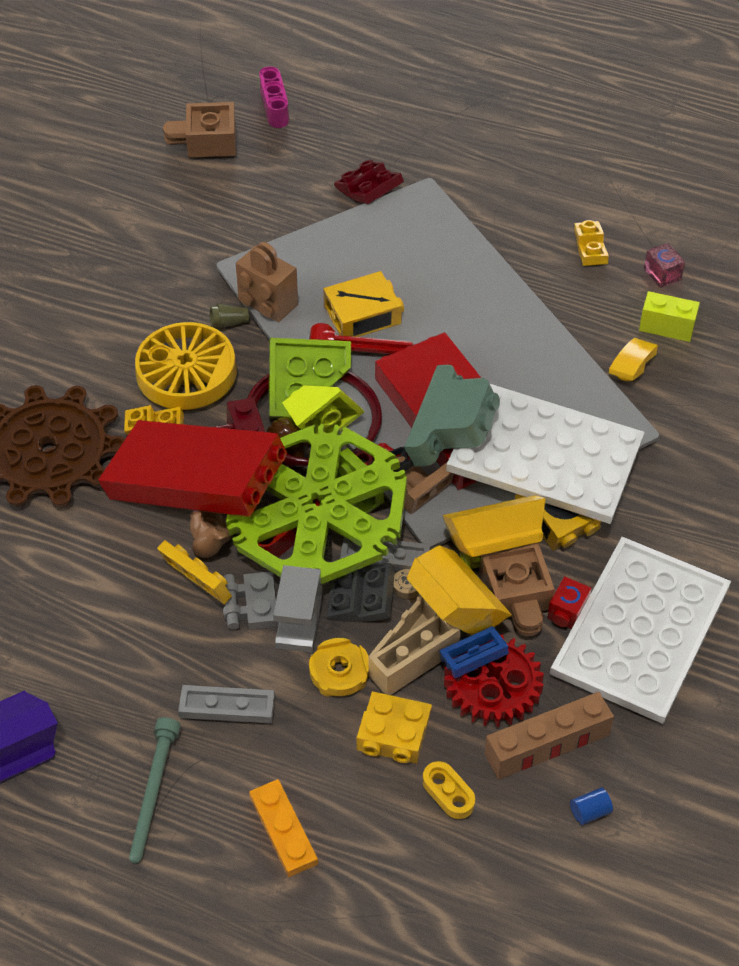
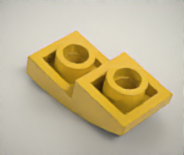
M586 220L582 223H574L576 242L583 266L608 264L609 255L603 243L604 233L599 221Z
M633 338L617 355L609 368V374L615 375L623 381L635 380L644 373L645 363L657 355L658 345Z
M151 405L125 410L124 432L128 435L138 420L184 424V412L180 406L154 412Z

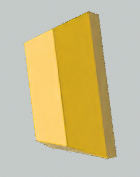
M533 495L442 516L454 545L459 551L475 557L542 542V521L546 498Z
M438 545L421 556L415 557L406 579L443 621L468 634L474 635L489 627L497 626L512 615L455 551Z

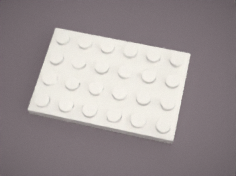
M490 384L493 392L499 395L500 406L495 412L492 428L488 432L486 440L477 447L454 448L447 462L446 471L525 497L541 496L546 498L545 503L611 524L645 432Z
M621 537L551 666L550 675L593 694L600 692L603 698L664 724L727 594L731 581Z

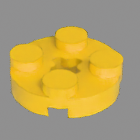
M346 638L326 640L317 647V651L309 659L310 678L320 693L326 697L347 696L363 690L369 677L368 653L361 645L358 647ZM337 662H341L342 666H348L344 671L333 670Z

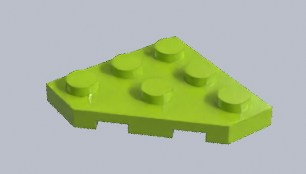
M270 337L269 419L291 417L282 402L303 385L332 387L351 368V341Z

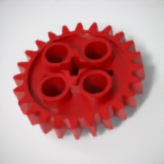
M515 638L506 643L509 654L496 659L501 661V663L492 661L458 678H454L452 671L448 670L445 666L444 687H447L446 697L452 698L453 708L461 706V716L470 712L472 713L471 722L474 723L481 717L483 718L484 726H487L489 720L492 719L495 725L499 727L501 719H505L509 725H512L514 715L518 719L523 720L524 710L529 713L533 712V706L539 703L540 694L543 691L544 673L540 672L541 663L534 662L535 653L525 654V644L518 648L515 647ZM474 674L477 675V677H469L467 675ZM511 682H517L520 685H513ZM491 696V697H494L495 699H494V700H489V699H486L485 697Z

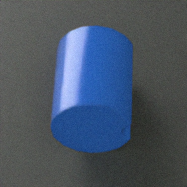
M602 787L570 800L572 813L581 826L613 812L612 801L607 791Z

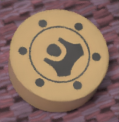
M410 569L400 570L394 575L393 592L403 599H411L419 594L406 579Z

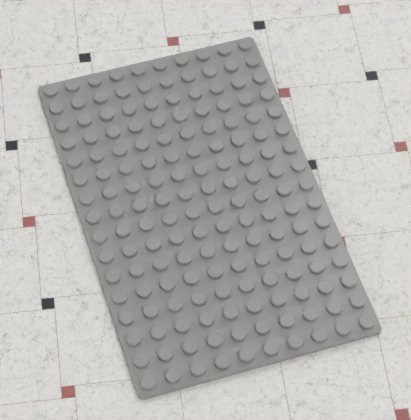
M426 178L379 197L369 204L364 203L267 242L276 250L278 258L297 268L298 305L279 323L269 317H265L254 308L244 305V307L248 308L250 315L269 340L270 337L309 339L310 329L317 323L330 325L335 330V335H339L324 308L323 288L381 271L386 280L391 281L396 297H400L403 302L404 312L401 314V324L360 337L409 341L415 345L427 340L429 337L446 332L481 378L487 379L490 384L644 431V437L639 449L658 440L659 433L432 178ZM251 249L217 263V270L237 297L236 262ZM351 351V368L349 371L360 377L373 389L381 405V427L373 443L377 445L386 443L393 449L404 447L412 428L375 380V361L391 354ZM338 380L332 387H339L365 412L346 428L366 438L372 422L370 407L358 390L348 383ZM347 444L351 451L357 448L352 444ZM436 461L428 466H419L427 475H431L440 468ZM479 481L460 490H457L454 484L451 483V485L414 513L410 514L404 509L403 521L419 543L431 544V550L438 545L452 540L445 527L442 515L515 500L516 493ZM388 490L384 492V496L391 504L393 492Z

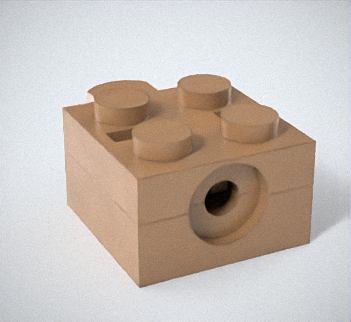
M234 102L187 103L186 121H167L164 124L165 142L168 145L187 144L188 157L236 156Z
M261 242L257 246L255 245L236 262L238 299L244 305L254 308L265 317H269L278 323L298 305L297 268L278 258L276 250L270 244Z
M539 543L481 555L479 568L481 580L512 614L509 617L513 618L518 633L524 636H533L539 633L544 619L542 611L549 610V603L555 591Z

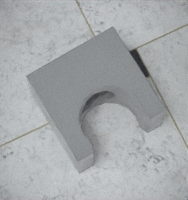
M283 565L273 613V621L279 622L275 641L276 649L313 653L322 605L321 569Z

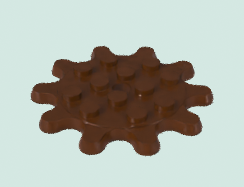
M32 385L24 392L25 402L22 406L8 408L0 404V482L10 484L6 494L8 503L13 507H21L32 495L40 493L48 494L51 502L56 507L64 508L71 500L70 490L73 486L79 483H88L94 487L101 488L102 486L98 479L105 468L100 465V461L106 457L114 456L125 440L122 436L108 435L104 431L108 425L115 422L118 416L117 408L113 405H104L97 409L86 408L83 403L87 393L86 389L82 386H72L63 397L51 399L46 396L43 387ZM49 443L55 444V446L44 451L41 448Z

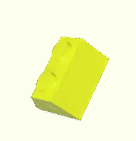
M648 291L639 331L690 342L700 302Z
M303 385L282 402L295 424L301 430L316 424V434L320 424H324L325 433L333 432L334 425H338L341 432L343 426L347 427L365 413L339 387Z

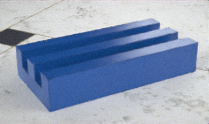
M493 626L439 650L440 659L442 662H446V667L452 671L454 678H458L509 654L508 645Z

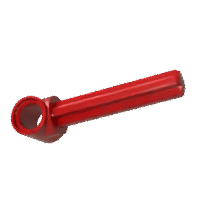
M325 323L314 324L310 329L309 339L351 341V351L393 354L413 345L409 341L335 335V330Z

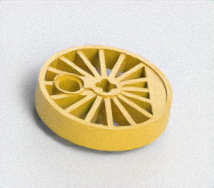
M182 322L162 327L150 334L137 350L135 357L136 381L140 390L148 399L166 408L180 406L182 410H190L210 405L222 398L235 382L237 362L233 346L222 332L205 324ZM187 338H193L187 349ZM175 339H182V350L175 342ZM171 384L169 390L164 391ZM194 384L198 391L190 392V385ZM181 385H185V393H177Z

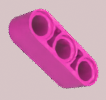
M264 67L260 70L259 77L260 93L267 120L270 126L282 128L289 123L288 100L279 69L276 67Z

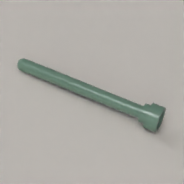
M162 717L156 720L154 735L156 736L157 746L129 854V860L134 864L142 860L169 746L179 736L181 724L172 718Z

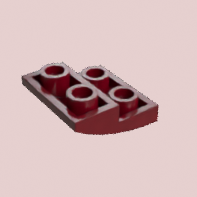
M366 160L360 163V167L356 170L342 174L341 179L334 182V186L349 198L369 204L403 183L404 180L401 173L386 170L384 163Z

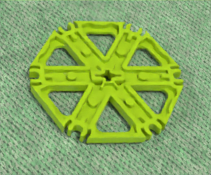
M316 424L280 438L285 448L300 442H308L311 445L306 478L281 464L266 490L282 500L254 511L250 517L227 514L226 526L230 536L240 533L239 536L232 538L238 552L280 578L283 565L321 569V584H324L383 560L382 555H388V548L383 543L391 542L396 545L397 537L400 539L408 482L404 470L393 472V470L400 468L399 460L396 459V455L345 426H343V431L340 435L338 425H334L333 432L325 433L324 424H320L316 434L317 429ZM352 444L374 457L375 460L371 465L337 478L341 448L344 445ZM391 490L393 492L390 515L384 520H377L353 506V504L385 491ZM318 499L322 505L316 506L313 500ZM297 527L293 554L288 559H279L258 545L261 541ZM328 529L334 530L361 546L360 551L334 562H326L324 554Z

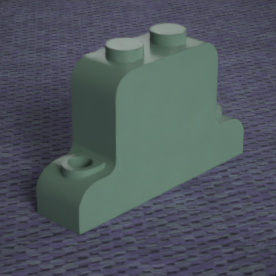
M437 365L404 447L414 466L433 464L443 449L477 447L486 440L487 434L492 428L495 412L500 406L499 395L493 392L487 379H463L461 375H457L452 365Z

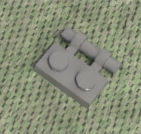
M271 571L243 574L244 584L235 583V576L232 574L223 576L228 582L226 588L232 595L223 608V617L227 620V627L229 629L239 628L240 620H248L249 630L278 627V622L273 621L276 598L273 573ZM246 598V606L237 605V599Z

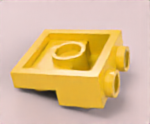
M372 691L367 710L364 711L357 734V750L369 756L380 755L393 758L400 763L412 762L418 764L432 711V704Z

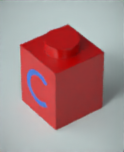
M564 576L549 603L547 619L553 621L558 626L572 629L591 594L592 588Z

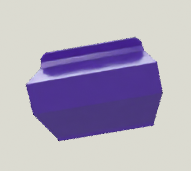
M25 690L0 701V783L54 759L55 756L54 739L58 723L48 703L27 693Z

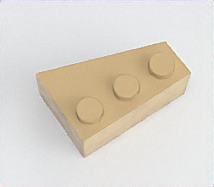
M419 594L417 601L412 607L402 614L400 622L393 630H389L368 656L369 677L384 694L392 695L442 662L439 650L459 642L460 629L443 621Z

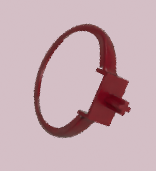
M348 371L339 380L353 386L366 399L372 414V422L366 439L373 442L382 422V410L379 399L364 380ZM269 374L254 385L246 399L227 402V424L215 427L265 432L257 408L269 392ZM355 448L352 450L354 454H356L358 451H361V449ZM287 454L282 464L290 467H308L309 459Z

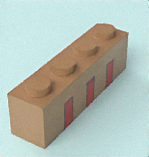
M596 692L487 735L484 755L497 779L500 780L610 736L614 715L600 692Z

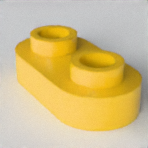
M436 761L426 766L423 771V786L445 813L455 819H464L470 816L475 807V794L449 764ZM435 779H441L443 783L435 784L433 781ZM462 802L464 806L456 807L454 803Z

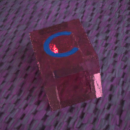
M669 243L647 250L644 270L660 288L682 280L685 261Z

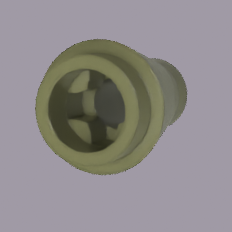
M219 303L216 306H210L211 327L222 329L240 323H248L249 321L247 307Z

